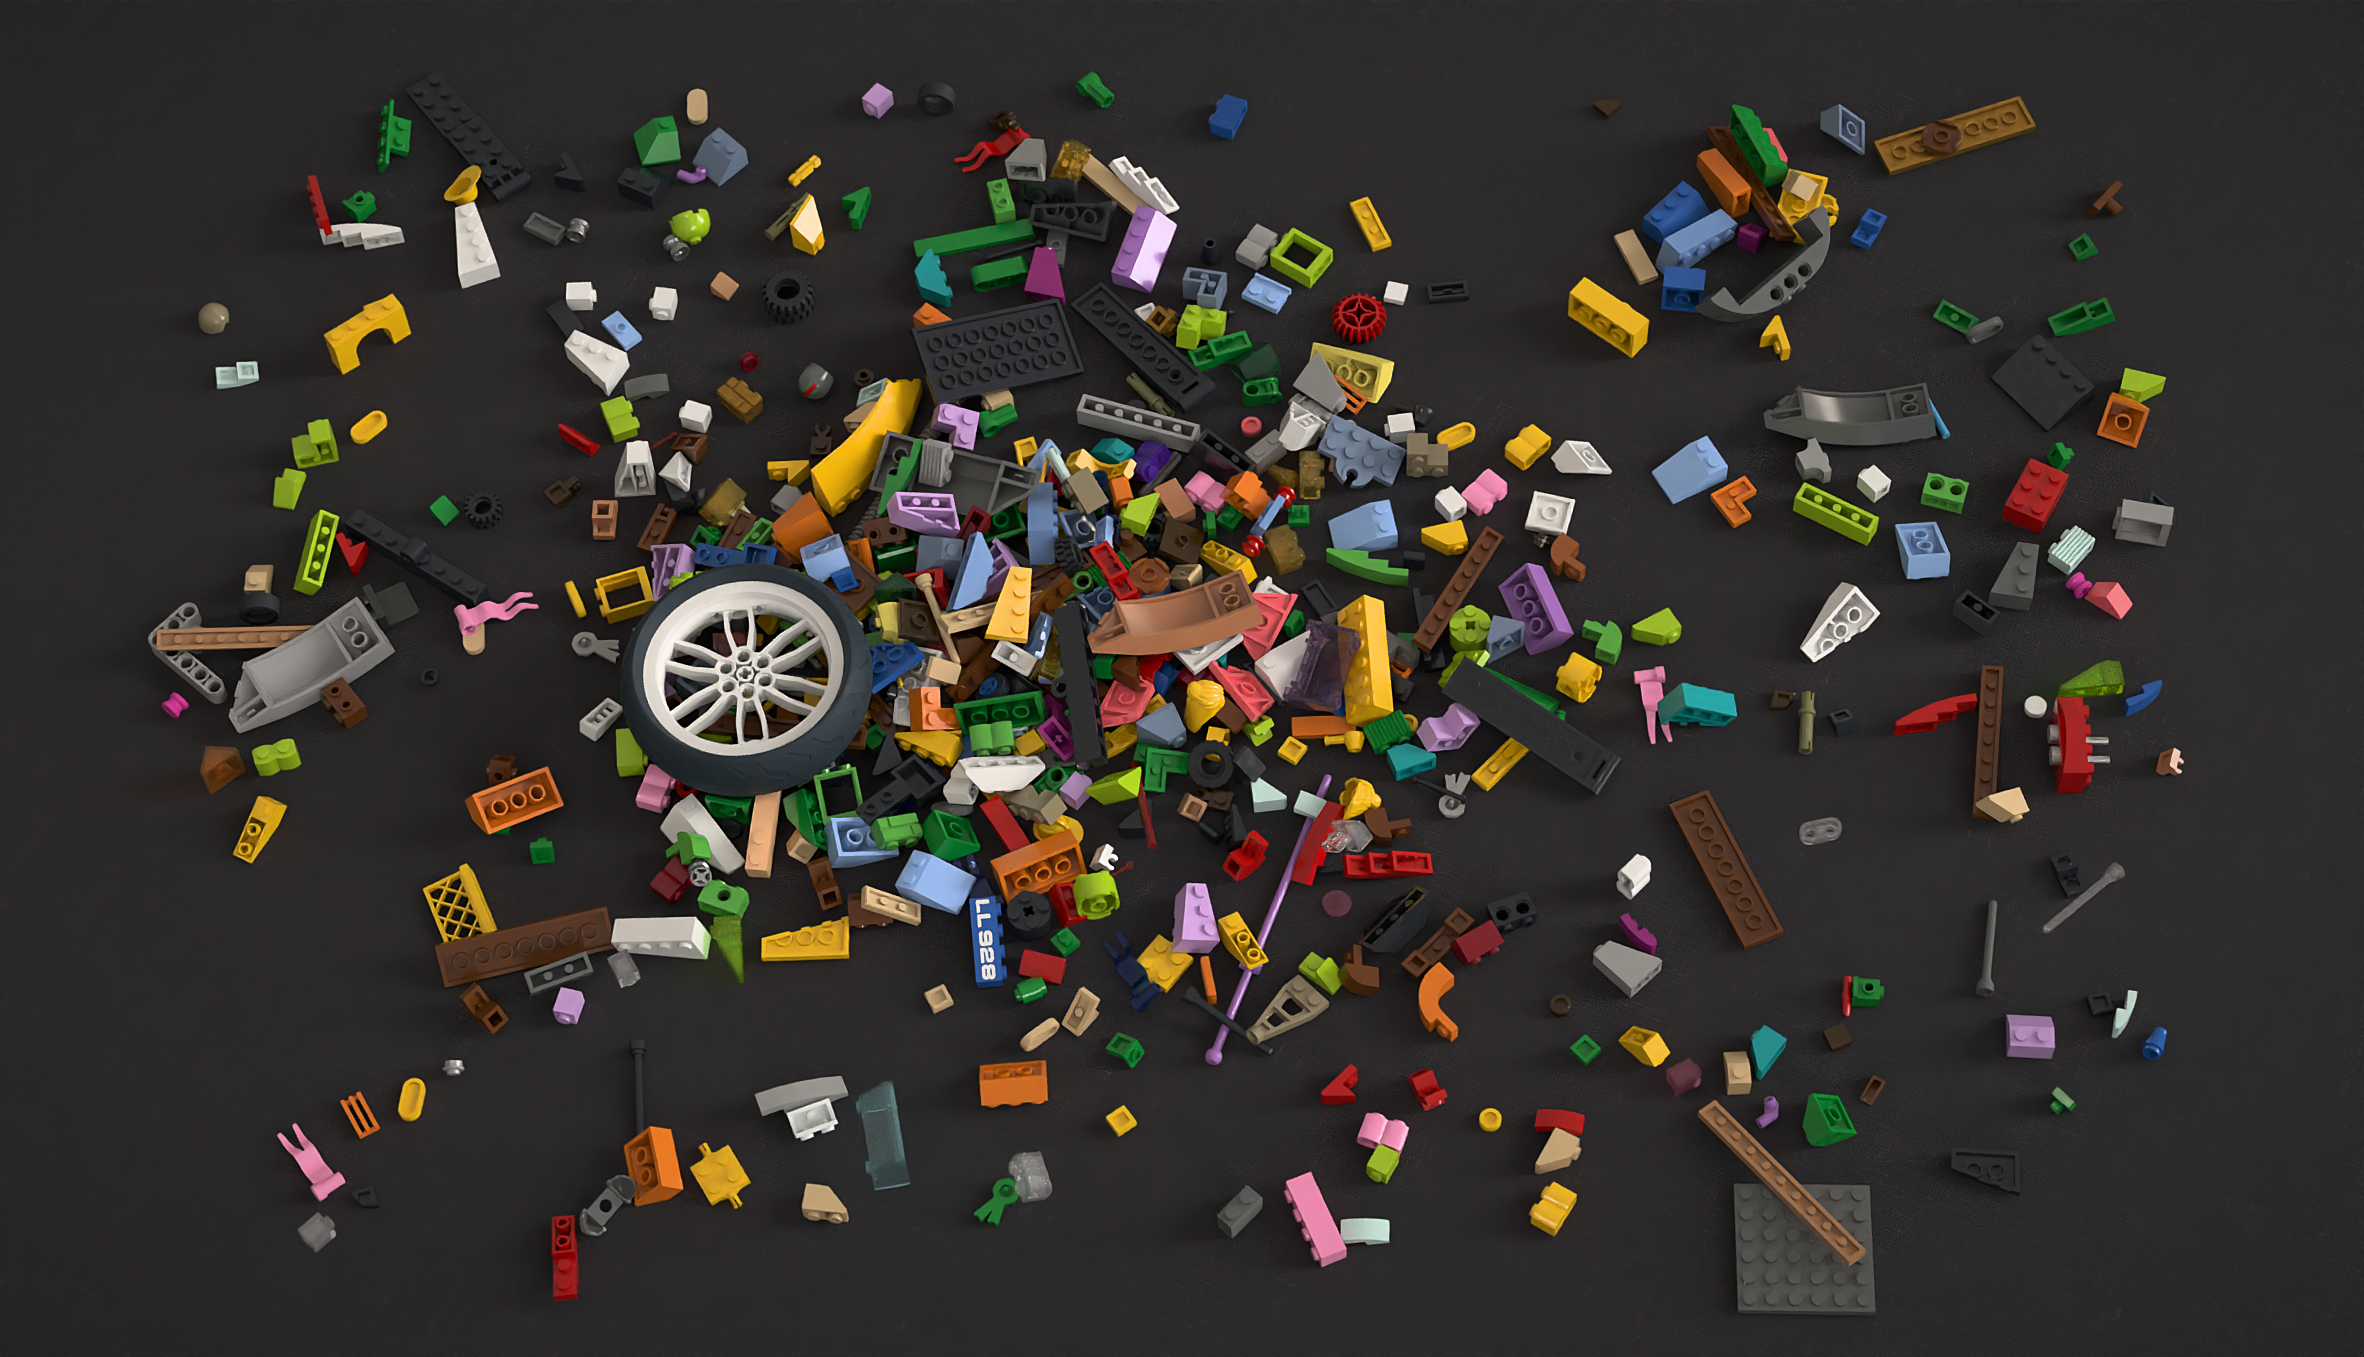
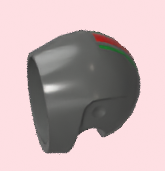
M812 362L801 374L798 388L806 398L820 399L830 391L834 378L822 367Z

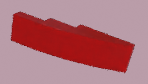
M1107 540L1089 549L1098 570L1115 599L1117 598L1118 601L1141 599L1138 589L1128 576L1127 569Z
M1976 693L1948 698L1913 711L1895 722L1894 736L1936 731L1938 723L1956 721L1957 713L1975 711L1977 704Z
M998 795L980 805V810L992 825V830L1003 843L1007 853L1031 844Z
M1330 801L1326 802L1305 839L1291 880L1312 886L1317 866L1323 867L1328 847L1335 846L1346 806Z
M1392 850L1388 854L1369 852L1365 856L1345 854L1342 857L1344 878H1404L1433 874L1430 853Z

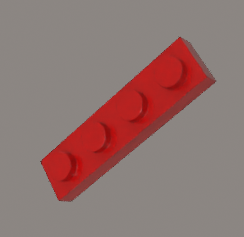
M316 175L308 176L310 184L306 185L319 230L323 229L325 236L331 235L333 231Z

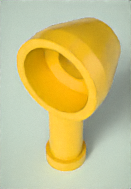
M1350 731L1339 736H1324L1325 746L1345 743L1348 752L1352 753L1362 750L1365 734L1361 731Z

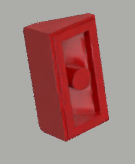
M564 424L558 425L561 438L589 456H593L600 448L598 443L573 427Z
M1054 883L1048 891L1061 927H1068L1087 919L1086 915L1082 914L1081 917L1078 914L1072 891L1073 883Z
M1024 950L1019 975L1029 978L1041 976L1043 981L1061 985L1067 966L1066 960Z

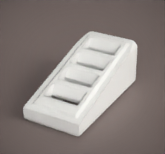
M609 698L605 699L580 720V732L596 741L623 712L622 706Z

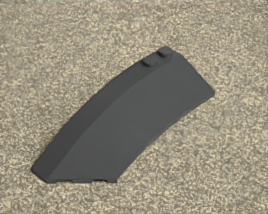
M1926 383L1883 391L1854 393L1803 389L1799 385L1795 388V393L1792 396H1785L1777 403V407L1774 410H1767L1763 413L1765 426L1768 429L1806 440L1816 438L1817 442L1829 444L1880 445L1898 442L1905 443L1910 440L1927 439L1931 436H1937Z
M887 430L869 487L870 490L883 493L888 474L894 476L897 474L901 456L910 458L915 438ZM951 448L954 454L952 461L949 463V470H951L949 482L942 487L919 483V461L912 479L904 492L953 494L957 514L967 516L972 505H976L993 516L1035 493L1042 471Z

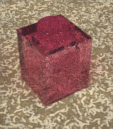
M1690 1058L1667 1069L1666 1080L1676 1096L1700 1085L1701 1069Z

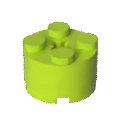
M1467 605L1465 608L1456 611L1450 619L1449 640L1456 652L1486 650V640L1491 620L1483 610L1473 605Z
M1103 870L1089 875L1082 874L1075 878L1076 882L1073 885L1072 891L1078 914L1081 917L1083 914L1087 916V919H1101L1111 915V910L1114 908L1116 910L1119 908L1120 900L1115 881L1108 871Z

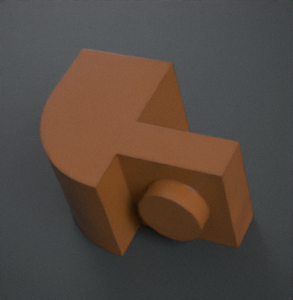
M1564 533L1552 544L1550 567L1556 576H1559L1564 571L1569 578L1580 582L1585 577L1586 566L1575 559L1579 552V543Z

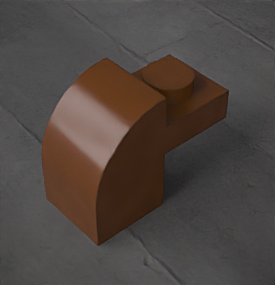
M1385 807L1363 811L1365 830L1368 838L1374 844L1381 847H1392V839H1404L1407 836H1411L1409 818L1388 822Z
M827 856L806 863L822 911L843 904Z
M1353 944L1344 953V966L1338 971L1339 979L1342 985L1350 992L1372 996L1379 988V968L1362 965L1361 945Z
M475 982L459 996V999L467 1008V1013L483 1029L491 1034H494L509 1020L499 1005L489 1000L481 987Z

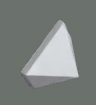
M679 451L662 469L659 475L687 492L690 489L692 465Z

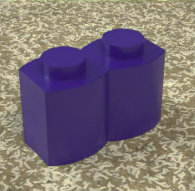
M1145 441L1139 447L1137 454L1131 458L1137 464L1133 470L1134 474L1130 479L1150 483L1157 476L1159 468L1165 466L1171 457V452L1163 443Z

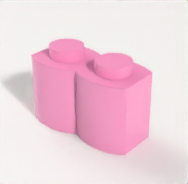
M1487 469L1463 491L1461 497L1467 502V507L1471 511L1481 516L1483 513L1487 514L1492 509L1494 502L1497 500L1501 501L1506 496L1507 483L1492 470Z
M1198 471L1184 487V492L1192 504L1195 503L1201 506L1205 513L1206 511H1214L1217 517L1228 504L1219 497L1225 486L1215 482L1214 479L1202 471Z
M650 764L636 797L637 807L662 813L664 808H668L671 799L669 794L671 790H675L678 781L670 777L658 766Z
M1367 1113L1359 1131L1357 1142L1372 1149H1376L1380 1143L1398 1152L1400 1156L1409 1127L1400 1120L1390 1121L1386 1120L1379 1113Z

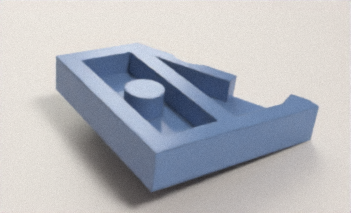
M1041 611L1028 636L1027 643L1022 648L1040 660L1043 657L1050 631L1053 628V617Z

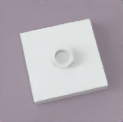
M1535 491L1525 529L1554 536H1560L1562 533L1567 534L1575 500Z

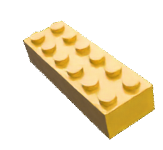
M1367 595L1361 596L1337 612L1347 723L1361 728L1393 712L1384 603Z

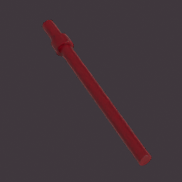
M1137 761L1130 762L1131 769L1139 767ZM1141 772L1137 800L1148 848L1154 849L1157 845L1143 787L1144 777Z

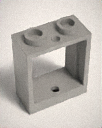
M2123 499L2122 506L2117 507L2116 517H2114L2112 530H2116L2115 538L2165 547L2172 525L2174 507Z

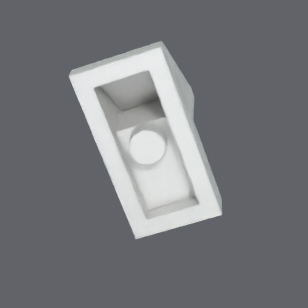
M1002 640L999 641L991 655L1026 677H1029L1039 660L1009 641Z

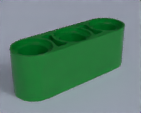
M1019 256L976 266L971 269L970 275L975 291L985 292L1026 282L1029 267L1026 258Z

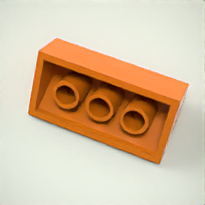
M548 766L475 793L464 800L473 821L487 835L564 806Z
M1070 829L990 861L1007 906L1023 890L1043 894L1049 891L1054 883H1069L1074 881L1079 875H1087L1079 843Z

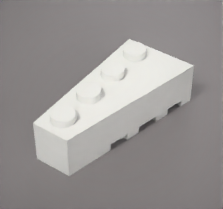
M472 202L456 207L458 275L462 289L500 277L496 259L475 203Z
M696 917L615 919L611 943L619 952L625 954L638 953L707 959L711 935Z

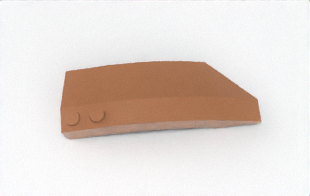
M1239 569L1205 584L1176 593L1135 600L1118 601L1116 598L1112 603L1114 607L1110 612H1106L1097 623L1099 627L1095 632H1090L1087 640L1093 653L1125 655L1162 654L1207 645L1230 636H1235L1264 622L1242 570Z

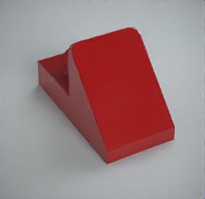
M343 532L336 534L335 537L353 576H358L369 554L366 542L353 546L351 539H346Z
M1350 1064L1321 1092V1103L1324 1105L1355 1104V1094L1349 1090L1358 1081V1069L1354 1065Z

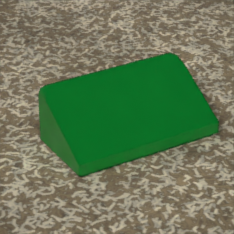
M1942 299L1933 315L1934 318L1965 335L1980 320Z

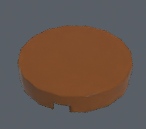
M1142 558L1136 561L1129 569L1128 576L1138 589L1139 594H1157L1165 589L1170 580L1169 568L1159 558Z

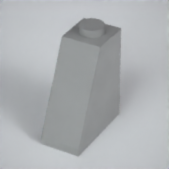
M1026 138L1005 160L1008 179L1045 180L1047 156L1044 140Z
M1316 352L1293 386L1305 396L1315 400L1331 413L1337 415L1338 412L1345 408L1348 398L1325 359Z
M1608 941L1604 946L1602 944L1599 945L1593 952V965L1630 998L1661 971L1662 960L1660 958L1612 941Z

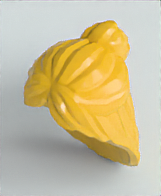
M1209 680L1194 681L1188 684V697L1186 699L1183 721L1191 732L1196 733L1211 717H1214L1224 706V688L1220 684Z
M1355 777L1345 782L1346 791H1343L1339 797L1340 804L1346 806L1343 817L1345 821L1362 814L1363 811L1377 809L1381 804V798L1375 794L1372 785L1365 780Z

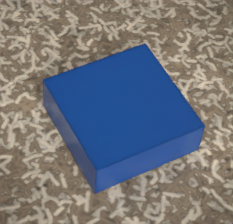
M850 566L831 574L839 593L858 586Z

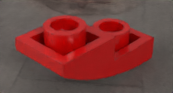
M1537 1110L1534 1127L1537 1132L1554 1131L1555 1128H1559L1571 1135H1582L1585 1117L1582 1114L1571 1111Z

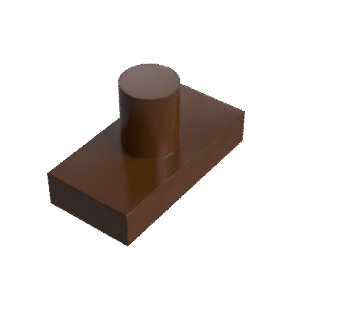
M2116 180L2086 214L2093 218L2105 207L2111 214L2116 216L2123 207L2112 197L2123 185Z
M1121 525L1114 529L1112 543L1118 551L1121 550L1132 565L1136 561L1148 557V552L1135 537L1132 530H1123Z

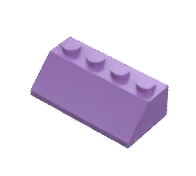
M1137 205L1111 271L1113 284L1151 294L1177 225L1158 210Z
M1526 563L1498 586L1513 620L1522 621L1525 624L1524 644L1529 655L1558 647L1574 635L1543 566Z

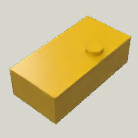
M1586 277L1569 293L1568 316L1629 357L1633 358L1647 343L1649 320L1633 310L1629 304L1621 302Z

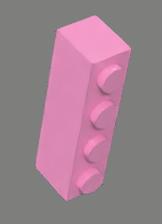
M1311 1172L1286 1181L1285 1198L1288 1203L1292 1202L1295 1220L1297 1223L1301 1222L1303 1237L1306 1242L1310 1241L1312 1245L1310 1251L1315 1261L1318 1260L1321 1267L1346 1258L1344 1242Z

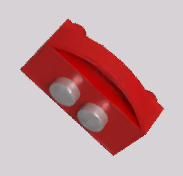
M2056 697L2051 715V725H2048V743L2053 744L2049 749V762L2051 766H2055L2057 793H2083L2085 785L2091 784V775L2094 774V763H2110L2109 756H2092V745H2107L2109 740L2108 737H2090L2091 726L2086 724V718H2089V706L2083 705L2082 697Z

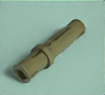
M805 193L796 203H792L789 206L790 209L764 231L770 240L774 241L790 225L810 195L809 193Z
M1136 373L1131 374L1133 379L1130 376L1127 377L1126 382L1149 403V407L1153 411L1156 410L1161 415L1173 417L1174 411L1164 402V399L1152 391Z
M1810 691L1801 693V709L1798 712L1800 717L1798 752L1802 754L1812 753L1813 717H1815L1816 711L1814 710L1815 694Z

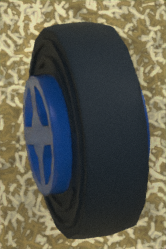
M998 672L992 673L977 688L975 698L976 700L1007 696L1010 691V682L1003 674Z

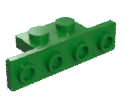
M391 99L386 105H383L380 114L383 120L379 127V132H381L378 142L380 153L376 163L379 165L378 172L381 173L389 164L390 152L405 157L409 153L411 121L393 116L394 100Z

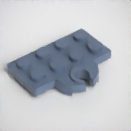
M1333 414L1317 448V452L1335 460L1333 474L1341 484L1347 479L1346 473L1351 472L1355 475V480L1350 484V488L1361 489L1371 479L1390 487L1396 477L1406 449Z

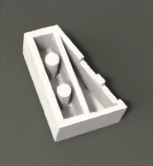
M574 330L564 344L568 359L583 373H586L596 385L598 384L608 396L629 368L626 352L577 330Z
M1292 402L1281 421L1278 440L1290 451L1302 449L1315 444L1326 422L1295 402Z

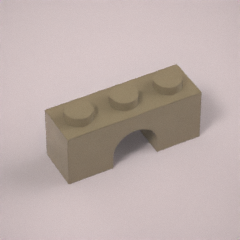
M1029 784L1022 790L1009 792L1003 798L1007 804V809L1013 816H1021L1026 820L1030 819L1038 824L1051 826L1067 810L1066 805L1057 793L1044 789L1038 795L1034 787Z

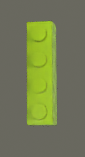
M1805 482L1795 496L1793 511L1866 546L1877 531L1879 517Z
M320 509L311 519L293 589L313 596L322 587L339 516Z

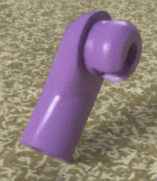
M702 166L697 167L694 173L679 170L677 179L694 184L706 178L707 170Z
M1773 1096L1765 1098L1764 1114L1756 1119V1123L1761 1129L1778 1117L1779 1104Z

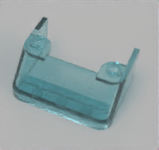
M885 1081L859 1095V1100L855 1101L857 1114L862 1113L869 1161H865L867 1175L872 1174L875 1190L910 1184L893 1081Z

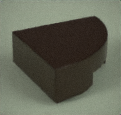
M1602 99L1593 103V108L1608 119L1621 108V103L1612 99Z
M1775 689L1770 710L1779 711L1786 709L1793 703L1796 693Z

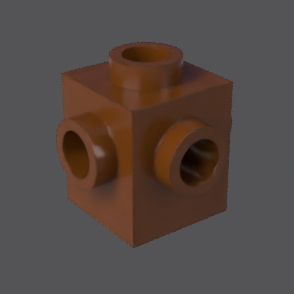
M496 754L491 758L486 770L489 784L496 786L517 778L519 774V769L516 768L517 757Z

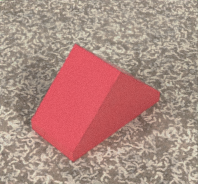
M2096 582L2085 596L2086 600L2119 620L2132 607V602L2118 582Z

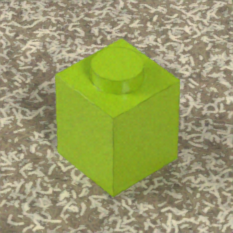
M1379 1143L1367 1164L1368 1176L1376 1182L1382 1181L1387 1184L1399 1163V1153Z

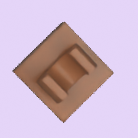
M2172 748L2160 753L2156 772L2161 775L2170 773L2175 776L2180 774L2181 770L2177 769V766L2184 763L2179 758L2180 751Z

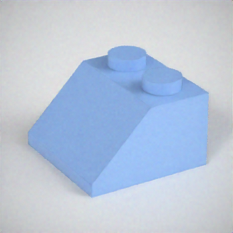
M839 533L800 548L808 575L821 583L828 580L832 573L850 566Z

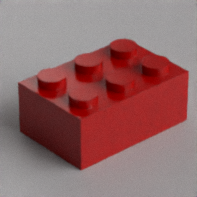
M2030 458L2004 506L2002 518L2037 534H2041L2066 488L2069 475Z

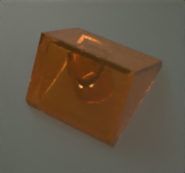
M205 747L200 773L209 793L212 795L246 771L236 748Z

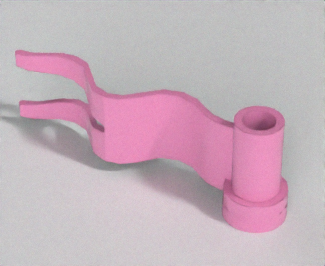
M532 592L515 593L502 604L485 601L468 610L465 605L457 606L454 612L460 623L459 628L462 635L470 636L477 631V625L490 618H499L505 621L513 618L523 609L539 608L537 604L520 603L505 612L516 600L532 597Z
M1663 666L1654 667L1651 670L1633 672L1635 684H1640L1651 744H1655L1656 712L1658 711L1659 714L1657 703L1663 699L1661 684L1665 683ZM1668 722V725H1661L1667 741L1672 742Z
M295 1123L292 1127L304 1151L295 1148L281 1133L277 1136L286 1150L296 1159L306 1177L313 1183L310 1188L320 1202L328 1197L327 1194L343 1185L345 1180L339 1172L334 1174L320 1157L314 1145L306 1139Z

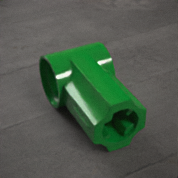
M1093 71L1075 83L1081 95L1089 96L1101 108H1107L1114 100V94L1101 83L1100 78Z
M1008 403L992 412L988 410L980 412L977 426L984 437L990 438L996 435L1001 427L1018 420V415L1014 406Z

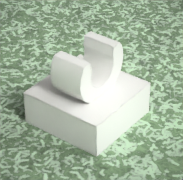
M1108 844L1098 848L1089 867L1095 871L1101 868L1108 872L1112 871L1114 867L1109 864L1108 860L1112 862L1118 860L1115 854H1111L1114 848Z

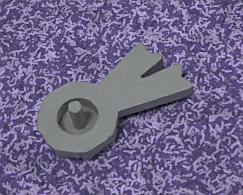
M581 632L573 638L572 647L579 656L588 657L596 653L615 664L616 659L620 657V654L617 653L619 652V640H597L595 635L589 632Z
M1461 772L1457 783H1455V774L1451 776L1445 775L1446 789L1462 795L1470 780V775H1464ZM1448 795L1440 798L1439 811L1446 818H1457L1464 813L1465 804H1461L1460 800Z

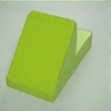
M285 468L282 478L276 477L274 507L294 510L306 478L305 472Z
M1261 715L1255 722L1249 720L1242 730L1255 746H1259L1273 736L1270 728L1274 726V723L1270 717Z
M1311 952L1299 966L1301 973L1332 995L1342 985L1338 976L1340 969L1330 957L1323 960L1314 952Z

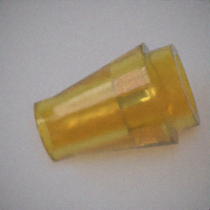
M1275 464L1268 470V475L1272 476L1283 487L1288 486L1294 489L1299 482V475L1294 470Z

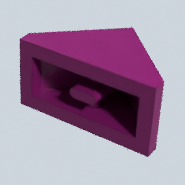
M1752 223L1740 227L1737 247L1756 254L1768 230Z
M1051 716L1036 729L1045 746L1063 762L1075 752L1070 735L1054 716Z

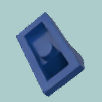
M1167 661L1163 662L1154 675L1153 685L1155 692L1151 699L1157 694H1160L1163 698L1176 683V677L1181 672L1177 671Z

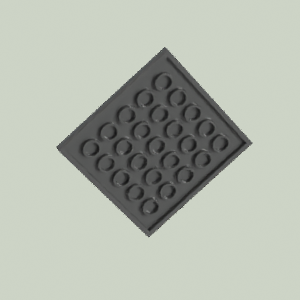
M1734 1183L1737 1313L1875 1315L1869 1185L1800 1184L1866 1249V1255L1848 1267L1766 1184Z

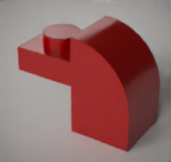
M1255 830L1249 832L1241 848L1230 852L1222 869L1236 882L1248 877L1265 860L1266 857L1263 854L1269 843Z
M1424 1068L1406 1076L1413 1094L1424 1111L1445 1103L1444 1098L1448 1097L1444 1088L1438 1086L1431 1069Z

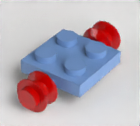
M1280 486L1278 493L1273 495V499L1269 501L1249 533L1252 535H1247L1246 540L1248 542L1242 543L1245 554L1251 557L1260 555L1259 549L1265 547L1262 535L1280 508H1290L1292 505L1291 501L1296 499L1292 488Z

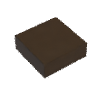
M1843 1023L1822 1032L1831 1052L1852 1045V1040Z

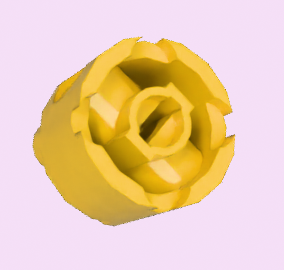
M1573 652L1568 663L1565 666L1562 665L1557 671L1556 676L1559 679L1556 690L1583 703L1595 691L1596 686L1593 684L1595 680L1600 681L1602 667Z

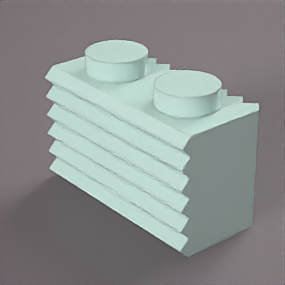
M2077 525L2071 530L2066 529L2060 538L2061 541L2058 544H2052L2048 550V562L2067 575L2093 549L2095 542L2094 537L2078 528Z

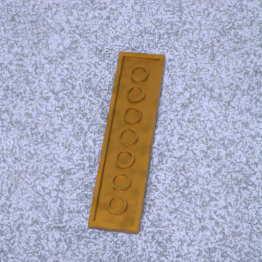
M2018 96L1944 119L1955 124L1962 135L1960 147L1951 155L1936 156L1929 153L1923 147L1921 138L1925 126L1874 141L1873 147L1889 176L2035 131L2036 125L2022 99Z

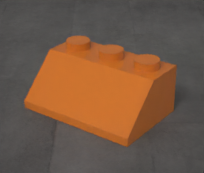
M1046 1060L980 1065L979 1082L982 1106L997 1107L1000 1104L1017 1106L1024 1102L1040 1104L1048 1101Z
M650 1126L623 1146L629 1177L634 1180L637 1186L634 1196L635 1206L668 1200L683 1190L671 1129Z

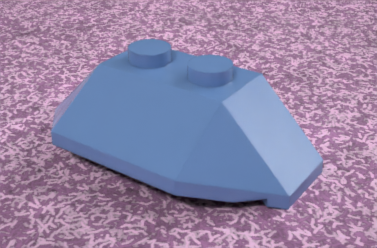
M977 531L969 536L945 611L947 613L982 599L987 592L986 583L993 573L992 564L994 559L981 532Z

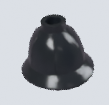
M1013 669L1014 676L1010 682L1009 695L1042 690L1024 675ZM1042 690V693H1043V696H1044V697H1045L1046 695H1048L1047 692H1045L1044 690Z

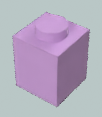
M878 83L862 98L864 111L878 119L894 104L892 92Z
M1075 771L1059 789L1061 800L1078 810L1090 797L1084 788L1092 784L1091 779Z
M561 987L553 1008L556 1020L563 1024H577L585 1002L582 992Z

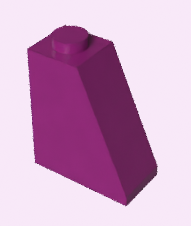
M1036 247L1024 288L1025 296L1027 299L1037 301L1059 298L1061 305L1065 306L1066 300L1056 252L1049 247Z

